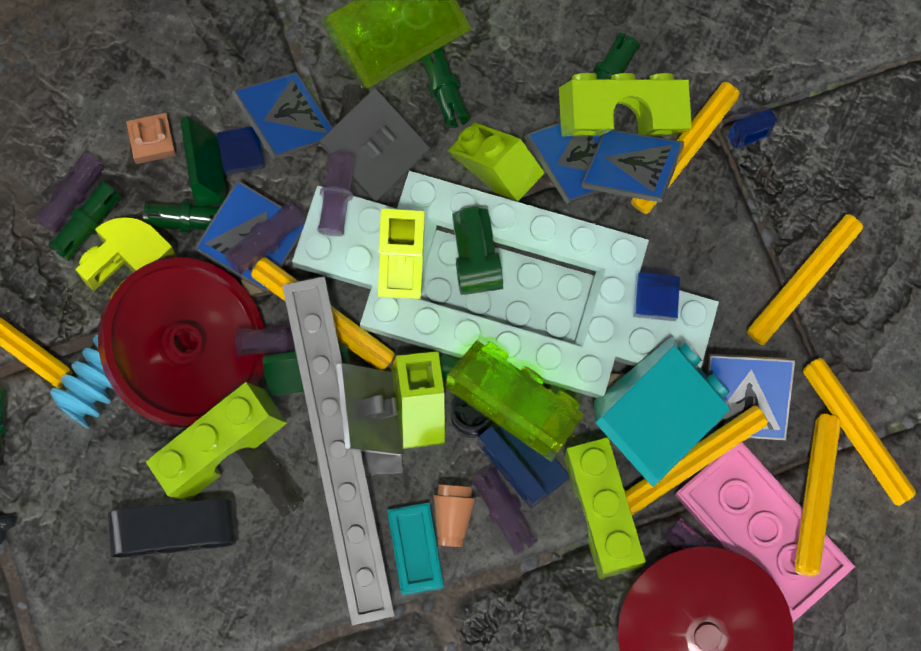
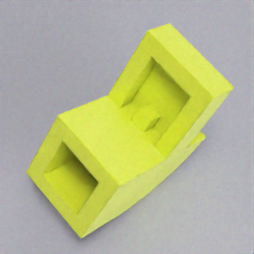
M381 209L378 297L421 299L425 211Z
M116 218L101 224L95 229L103 244L100 247L94 246L85 252L79 261L80 265L75 270L83 282L94 292L123 264L132 272H135L149 263L166 258H175L176 255L172 246L147 223L134 218Z

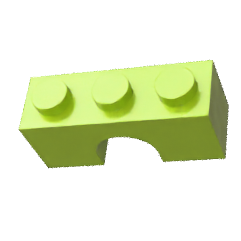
M580 73L573 75L572 80L559 87L561 136H601L613 130V114L617 104H623L634 112L638 122V134L677 136L692 129L689 80H674V74L660 73L650 75L649 80H636V75L633 73H620L612 75L611 80H597V74Z
M245 382L150 457L146 463L168 496L189 501L221 476L217 465L223 459L242 448H257L285 426L287 421L265 389Z
M609 438L567 448L563 458L574 496L579 498L588 528L587 540L599 580L640 569L646 561Z

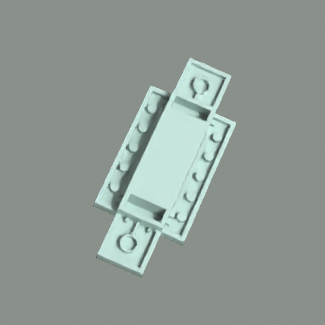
M412 171L408 173L397 208L317 186L292 260L293 267L371 289L360 322V328L366 331L475 363H483L492 368L595 398L605 395L614 361L636 366L671 336L680 345L687 341L702 359L697 364L701 368L719 304L718 301L638 279L648 239ZM470 207L488 209L493 242L594 270L596 273L595 276L494 247L495 252H498L500 257L503 290L461 295L456 271L455 258L458 257L455 235L437 230V225L454 230L452 213ZM381 209L425 211L421 299L378 297Z

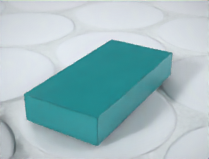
M424 503L387 510L401 596L444 589L430 504Z

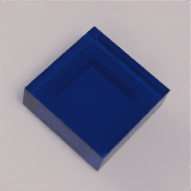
M771 108L733 123L728 134L733 149L741 148L770 136L777 122Z
M252 126L217 133L224 175L265 168L260 138Z
M638 273L635 283L633 317L676 321L678 318L680 277Z

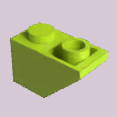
M476 122L464 129L458 136V140L448 150L458 162L491 190L517 202L545 173L520 138Z
M439 352L396 356L391 366L397 402L402 449L443 445L445 443V409Z

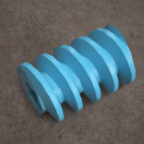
M96 334V335L93 337V342L95 343V345H96L97 348H98V334ZM85 348L82 354L88 364L74 361L71 367L76 373L77 378L64 374L61 377V381L67 390L52 388L50 394L56 405L83 427L90 429L84 416L88 414L99 418L101 414L94 403L100 401L110 404L111 399L105 389L107 387L113 389L103 370L99 351Z

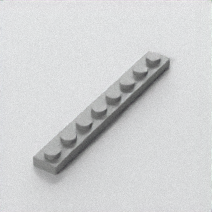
M325 276L285 284L282 286L351 624L356 625L394 617L361 451L345 449L336 364L342 363Z

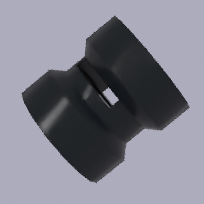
M468 388L455 396L451 405V423L460 435L467 438H476L490 428L493 417V403L484 391Z

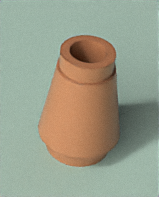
M438 484V494L433 495L438 536L437 545L463 547V541L476 498H472V487Z

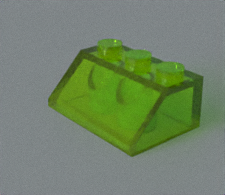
M354 0L321 19L340 56L365 89L472 30L456 0Z
M476 340L448 374L446 389L552 462L584 416L583 413L578 411L580 404L563 391H558L555 395L542 385L545 380L529 367L523 366L520 370L507 361L508 353L498 345L490 341L484 345Z

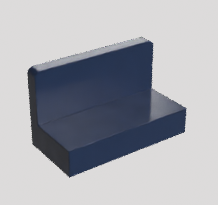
M513 414L495 430L491 426L478 437L477 445L530 509L534 508L569 478L565 469L519 414Z

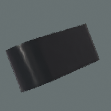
M229 499L128 508L108 513L111 557L114 558L213 549L236 544L233 501Z

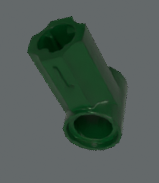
M470 207L452 213L458 257L455 259L460 294L467 295L503 290L499 253L494 250L488 209Z

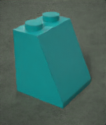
M673 336L611 386L604 396L598 397L594 401L595 423L652 487L660 482L731 409L726 395L730 393L727 386L715 373L708 377L697 365L702 359L687 341L680 345Z

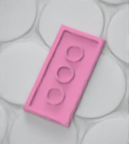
M743 442L711 462L675 494L676 498L721 548L745 556L759 565L773 578L787 601L793 623L855 568L852 562L825 534L819 574L815 577H808L796 573L794 568L803 508Z

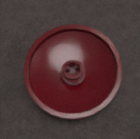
M175 257L154 261L139 268L116 287L101 315L98 330V350L101 364L109 383L118 396L131 409L158 424L188 428L245 382L257 386L264 369L262 358L266 356V334L256 304L235 278L208 262L192 258Z
M698 546L677 550L661 557L649 565L637 577L628 590L621 606L617 639L619 651H793L794 628L791 612L782 591L764 569L745 556L733 551L717 547Z

